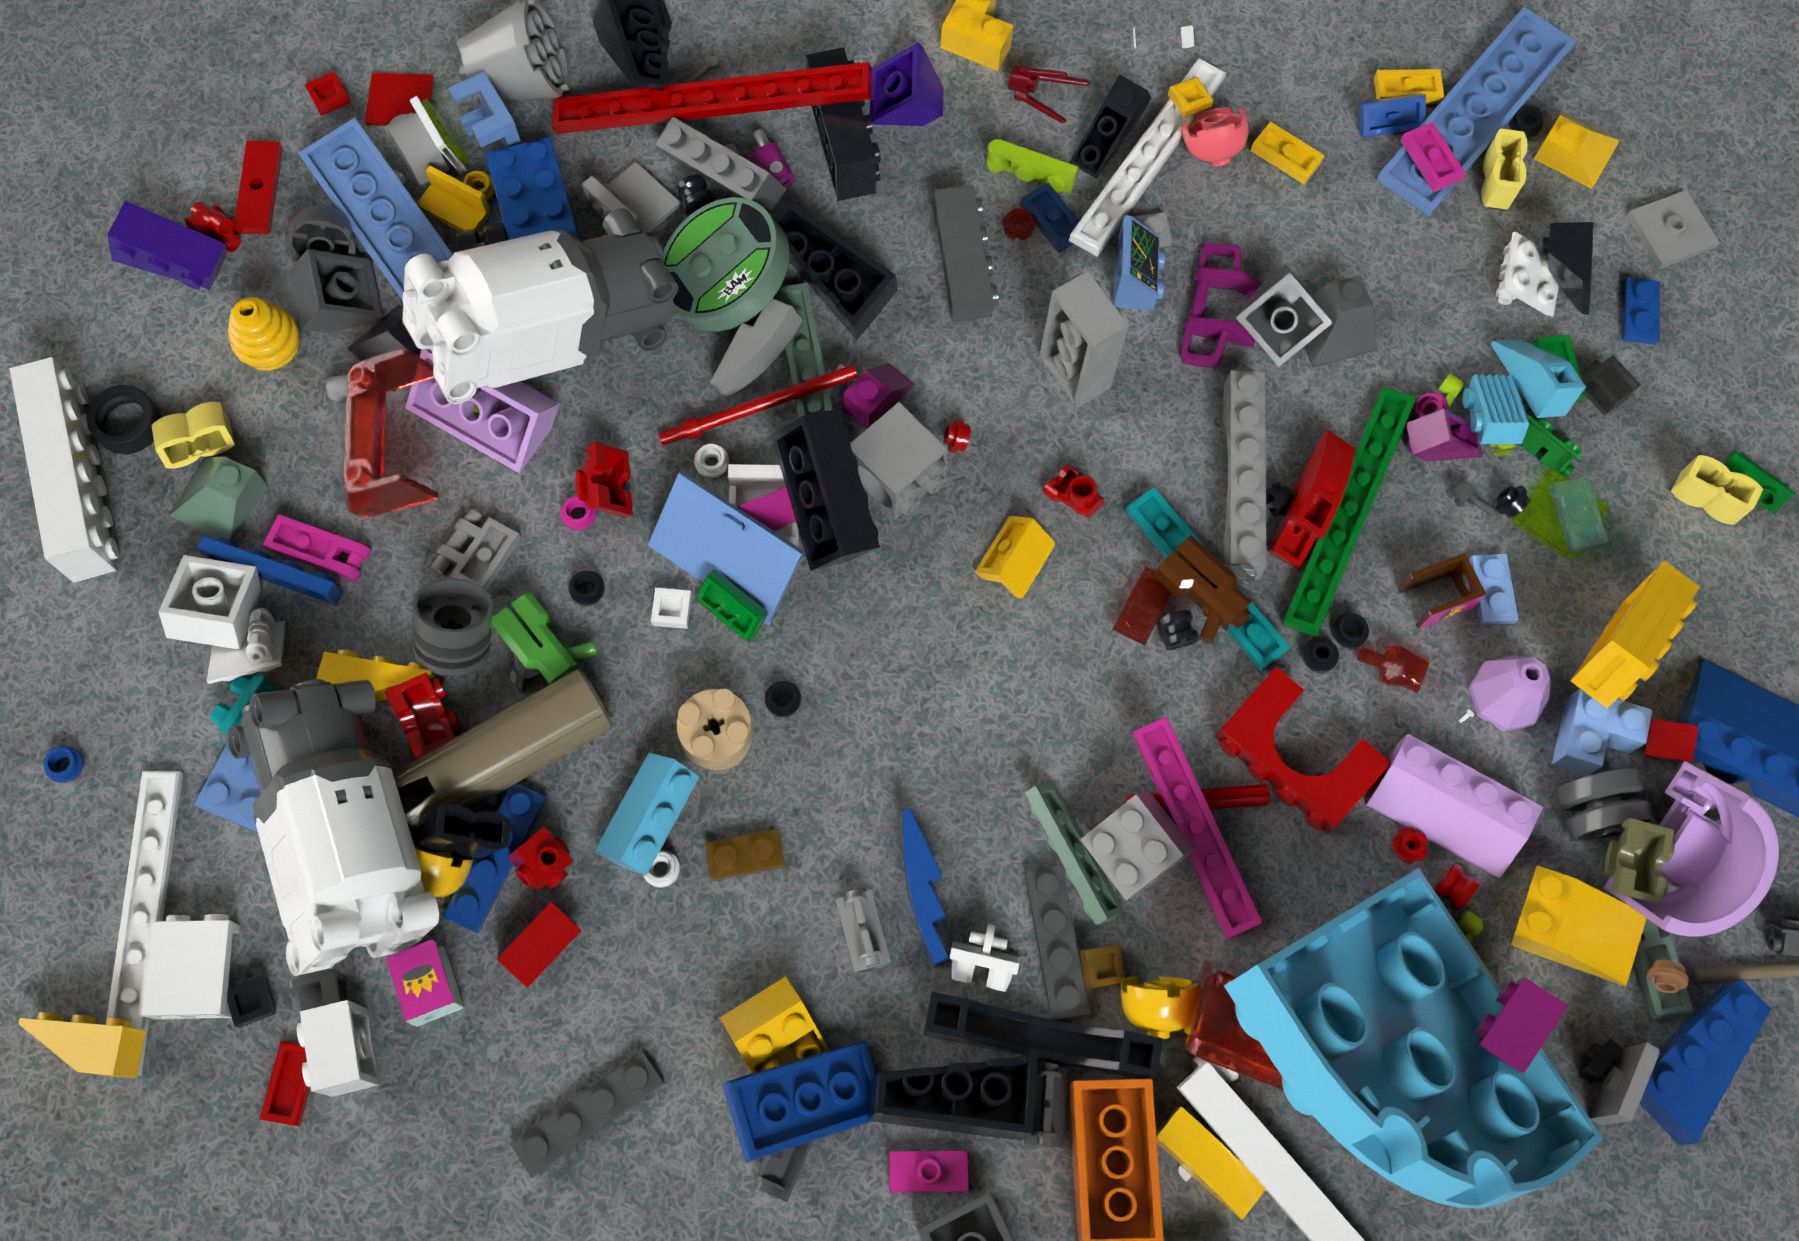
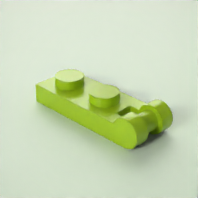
M994 139L988 145L986 166L990 171L1000 172L1005 170L1014 173L1017 178L1025 182L1034 180L1042 184L1049 183L1057 193L1063 191L1072 192L1076 182L1078 166L1001 139Z

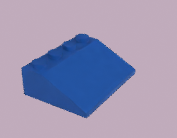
M1702 659L1676 720L1677 723L1696 725L1698 727L1694 763L1702 761L1706 772L1730 784L1748 780L1754 796L1799 818V706Z

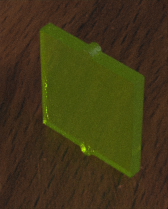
M427 99L421 101L422 106L447 147L466 166L471 164V159L448 121Z

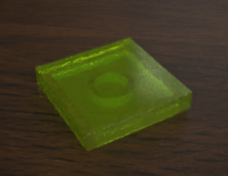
M1550 468L1530 495V502L1527 507L1517 514L1512 524L1572 562L1610 506Z

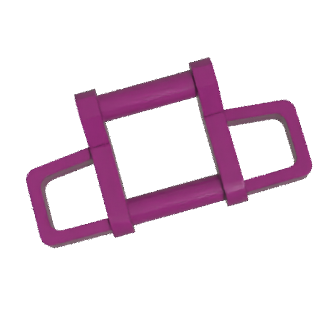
M1206 243L1203 246L1199 266L1195 270L1193 280L1196 286L1189 318L1185 319L1183 328L1185 334L1181 359L1185 364L1217 368L1221 363L1228 341L1246 347L1254 346L1255 339L1242 324L1240 325L1230 320L1203 318L1209 287L1237 290V292L1247 295L1246 303L1258 287L1263 284L1262 281L1241 271L1242 255L1241 247L1238 245ZM1218 255L1235 258L1234 270L1207 268L1209 256ZM1192 335L1219 339L1215 353L1213 355L1189 353Z

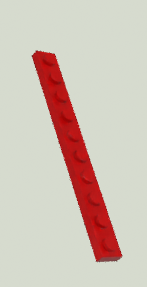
M869 62L666 85L664 90L639 88L554 98L552 128L557 134L669 122L672 117L678 120H689L869 100L872 95V68Z

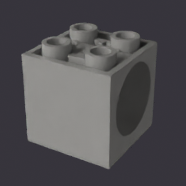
M900 402L850 443L852 452L858 461V473L863 489L894 520L902 513L905 516L910 515L919 506V499L927 492L934 494L945 483L946 479L944 477L947 468L948 449Z

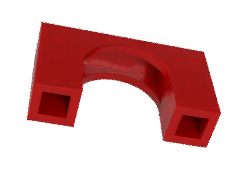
M1276 666L1225 723L1215 737L1220 740L1219 746L1227 755L1232 758L1238 756L1249 765L1247 770L1255 779L1260 782L1266 780L1277 789L1275 793L1283 803L1291 807L1295 804L1306 814L1304 819L1311 827L1318 831L1324 829L1327 833H1330L1339 825L1391 762L1362 738L1339 765L1327 774L1308 776L1289 768L1276 751L1274 732L1280 718L1305 690Z

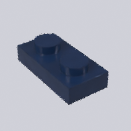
M1049 183L1021 198V207L1058 253L1074 244L1069 241L1070 234L1080 221Z

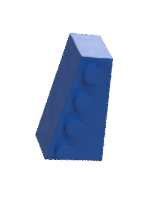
M1743 979L1723 984L1658 1048L1660 1049V1054L1639 1104L1678 1145L1694 1144L1699 1141L1771 1010Z

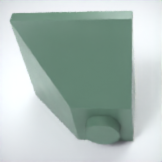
M225 456L205 457L169 517L215 538L221 536L233 541L267 484L254 469Z

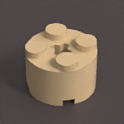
M708 689L701 691L689 698L678 711V737L685 754L695 764L706 769L725 770L742 761L749 751L753 740L750 714L744 702L730 690ZM717 725L721 733L714 735L710 727Z

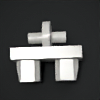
M988 924L986 934L971 931L969 942L983 945V947L957 941L952 942L949 959H952V979L971 983L975 965L990 968L986 987L1005 992L1011 981L1012 974L1017 975L1019 956L991 949L992 947L1006 951L1008 939L995 937L996 925Z

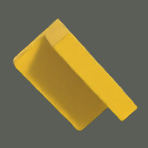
M429 166L425 172L431 185L416 203L421 211L460 232L474 228L479 231L492 214L485 195L444 172Z
M1009 516L975 570V573L986 581L1002 583L1015 597L1022 599L1053 550L1055 541L1033 518Z

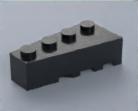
M1037 1054L1008 1059H989L988 1061L967 1064L966 1062L955 1063L949 1066L934 1068L923 1067L879 1073L873 1079L871 1085L868 1121L1022 1141L1032 1134Z

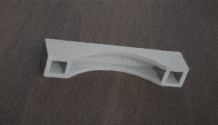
M1231 370L1224 385V426L1228 452V493L1223 540V563L1226 565L1249 563L1257 572L1255 579L1259 580L1267 566L1265 372Z

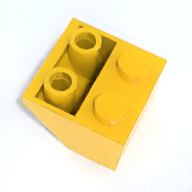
M786 976L719 1017L752 1074L830 1051L802 1000Z

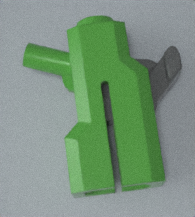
M531 592L519 597L511 603V606L531 632L532 637L508 607L492 618L491 625L512 651L515 658L509 678L521 694L525 693L526 681L541 676L550 685L579 669L575 661L597 655L594 641L570 647L566 642H559L551 632L552 621L548 613Z

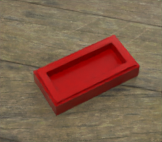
M280 1041L259 1120L301 1126L311 1086L307 1087L303 1078L302 1066L303 1063L307 1062L305 1047H301L300 1044Z

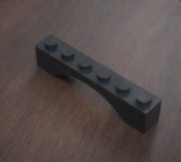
M932 992L930 996L923 1036L1022 1056L1037 1054V1059L1135 1079L1152 1080L1156 1079L1158 1075L1163 1038L1125 1030L1091 1027L1035 1017L990 1006L971 999Z

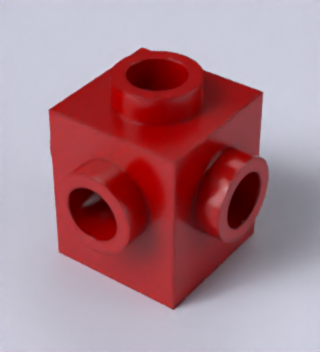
M545 827L508 856L509 860L517 868L515 873L518 879L526 887H533L536 891L546 884L550 889H553L569 875L564 869L573 862L569 856L570 850L565 842L559 837L554 838Z

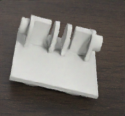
M1515 231L1512 234L1511 242L1504 248L1503 252L1505 257L1500 268L1502 272L1499 274V280H1502V282L1499 284V289L1496 290V297H1499L1498 302L1508 305L1512 303V300L1518 298L1545 315L1554 316L1559 284L1549 271V257H1542L1541 246Z
M265 608L254 610L250 614L251 625L247 630L240 650L212 645L207 683L230 681L239 676L256 672H268L274 668L281 667L286 628L285 621L275 623L272 614Z

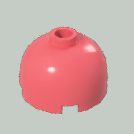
M1221 107L1195 114V121L1190 125L1187 124V119L1184 120L1181 129L1186 148L1194 158L1202 162H1211L1212 166L1217 167L1230 163V158L1239 154L1245 147L1249 135L1247 111L1239 108L1240 114L1231 113V107Z

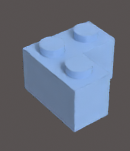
M1579 688L1566 698L1552 765L1588 776L1603 766L1606 747L1629 754L1646 744L1653 710L1619 699L1606 708Z

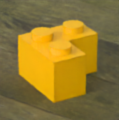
M956 0L942 24L940 48L999 71L1011 48L1014 25L993 17L997 0Z

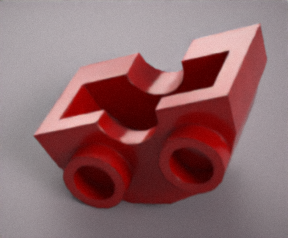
M594 442L585 451V453L590 455L585 462L583 470L577 469L575 489L577 498L580 501H584L588 508L623 518L633 516L632 495L624 490V485L630 478L628 451Z
M424 673L384 691L395 715L401 723L404 735L415 758L457 737L456 732L462 729L455 711L452 709L447 712L441 698L447 696L438 676L431 679L427 673Z

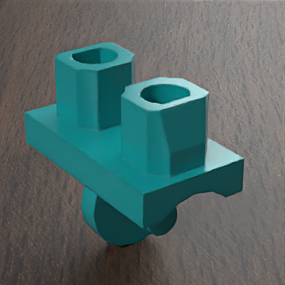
M257 673L253 677L249 675L239 676L230 684V690L240 696L234 706L231 708L221 702L215 706L209 718L219 726L218 730L228 736L231 725L241 724L243 717L242 709L250 704V698L253 694L272 692L278 688Z

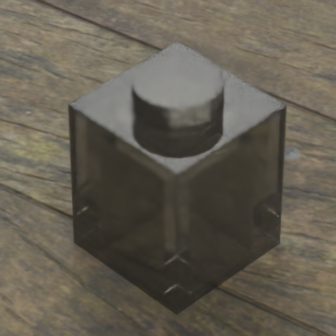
M1614 355L1603 363L1595 360L1581 373L1584 376L1582 382L1586 386V397L1604 416L1628 400L1641 386Z

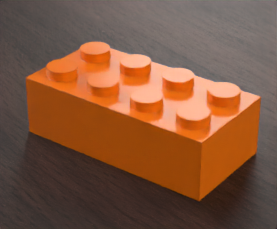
M1152 1079L1071 1082L1068 1086L1077 1241H1164Z

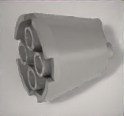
M518 0L466 36L458 38L457 45L463 65L459 67L462 80L465 81L485 71L502 101L554 99L562 96L563 91L569 90L570 68L565 48L560 49L557 36L551 29L555 27V22L540 0Z

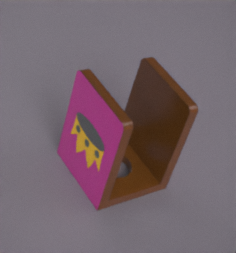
M1465 553L1410 573L1397 588L1399 593H1402L1449 574L1454 581L1462 598L1427 611L1415 624L1418 629L1473 609L1487 595ZM1463 575L1468 580L1470 591L1464 584Z

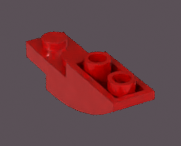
M1325 430L1293 488L1297 495L1266 551L1294 568L1301 567L1316 538H1324L1340 505L1350 477L1355 448L1331 431Z

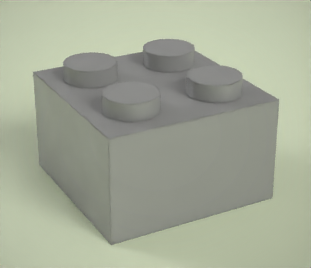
M1149 790L1134 795L1080 839L1125 900L1141 893L1195 851Z

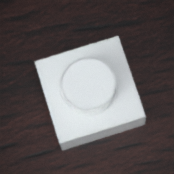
M655 587L651 615L652 626L688 629L692 601L691 591Z

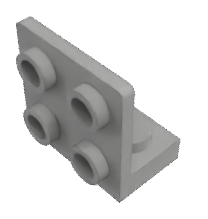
M633 163L609 184H601L593 176L582 183L588 206L603 220L616 209H628L646 235L680 207L679 200L638 163Z

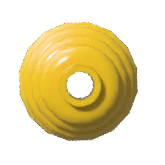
M258 297L241 299L233 306L229 317L228 335L231 349L241 362L257 370L271 371L282 368L293 359L298 352L300 342L297 322L287 310Z

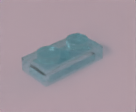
M1589 478L1554 483L1550 487V491L1569 552L1604 547L1609 541Z

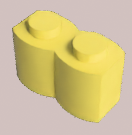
M1500 128L1486 151L1482 161V169L1486 179L1481 187V199L1485 207L1508 210L1524 185L1526 167L1523 158L1526 155L1528 143L1523 131Z
M220 402L203 403L193 407L186 414L167 415L151 425L155 450L165 468L184 467L196 461L200 456H215L226 452L235 445L230 420Z
M1698 455L1680 472L1671 489L1673 495L1683 503L1703 508L1715 520L1735 525L1754 509L1763 491V488L1752 478L1741 473L1730 472L1718 460L1703 455Z

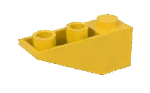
M338 650L337 654L323 653L316 679H323L332 684L369 680L374 688L377 703L388 699L384 692L387 689L424 673H427L431 679L436 676L432 671L425 669L420 663L409 662L408 666L395 664L394 660L382 656H373V659L369 660L359 658L360 655L352 651Z
M38 1012L37 1019H19L18 1024L77 1072L137 1078L147 1030L130 1028L132 1020L107 1018L105 1025L96 1024L97 1017L72 1015L71 1022H63L64 1015Z

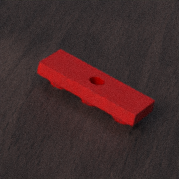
M246 141L234 218V230L238 234L271 233L283 147L278 141Z

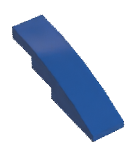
M908 808L902 814L903 861L908 895L918 932L931 964L935 968L948 960V955L934 928L935 925L944 921L945 914L931 887L941 881L942 873L910 808Z

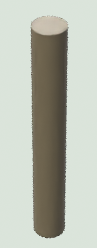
M1799 961L1692 968L1694 983L1799 976Z

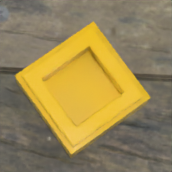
M1198 77L1171 86L1168 91V96L1183 118L1211 108L1214 101Z

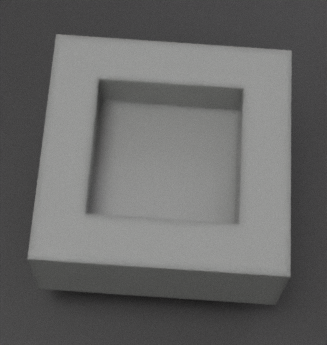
M1166 212L1133 216L1160 236V247L1171 246L1172 236Z

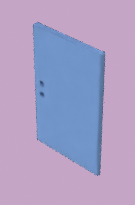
M683 471L678 473L650 541L647 543L649 547L702 582H704L707 574L711 571L716 570L769 613L764 621V624L767 626L772 623L776 610L805 551Z

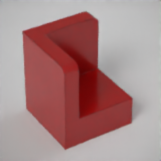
M1651 719L1645 756L1678 763L1686 761L1693 764L1698 727L1696 725Z

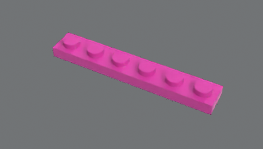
M1167 716L1131 732L1170 818L1195 849V851L1188 855V858L1225 938H1231L1262 924L1261 918Z

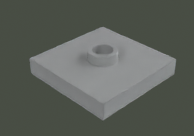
M1687 190L1630 210L1626 215L1658 269L1715 249L1720 244Z
M1647 1042L1623 1048L1624 1050L1610 1066L1590 1115V1120L1600 1125L1633 1120L1660 1054V1049Z

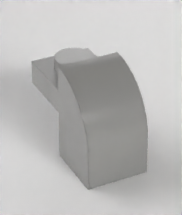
M411 112L407 115H399L393 118L390 124L383 127L387 137L397 148L409 172L420 186L429 181L425 172L429 166L444 173L449 171L440 150L436 147L417 113L413 114Z

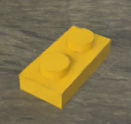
M1441 69L1377 70L1375 73L1376 100L1423 93L1426 95V104H1440L1444 98Z
M1271 121L1254 141L1250 150L1304 185L1325 157L1324 154Z

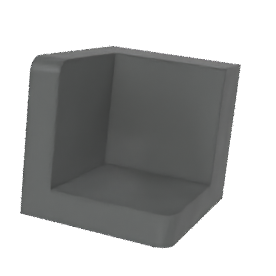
M335 969L289 981L290 990L299 994L301 1011L348 1000L344 974Z

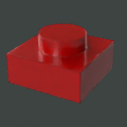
M334 71L304 84L320 116L351 103Z

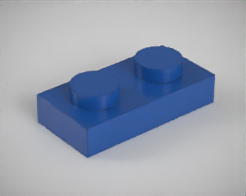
M1423 93L1359 102V132L1362 137L1413 130L1420 127L1426 120V95Z
M1626 277L1623 281V341L1656 345L1660 340V281Z

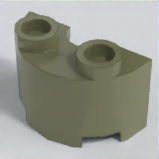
M1629 818L1621 824L1625 830L1619 841L1611 839L1608 847L1605 875L1612 876L1614 883L1610 890L1662 905V900L1666 896L1669 886L1668 879L1662 875V866L1664 862H1669L1674 855V829Z

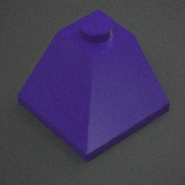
M917 42L872 68V95L870 99V119L872 124L924 126L943 116L944 87L920 43Z

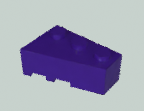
M124 201L107 234L112 261L181 281L193 289H200L202 287L210 290L227 257L225 243L127 201Z

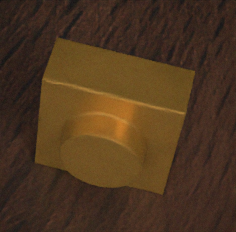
M1120 944L1079 950L1085 988L1092 989L1119 984L1125 978Z

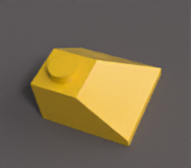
M1561 111L1535 155L1534 160L1592 189L1620 140Z

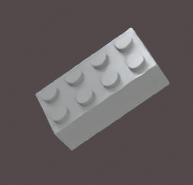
M1089 271L1052 291L1039 355L1077 408L1111 388L1129 327L1127 316L1123 310L1113 305L1108 298L1105 286L1099 280L1095 281Z

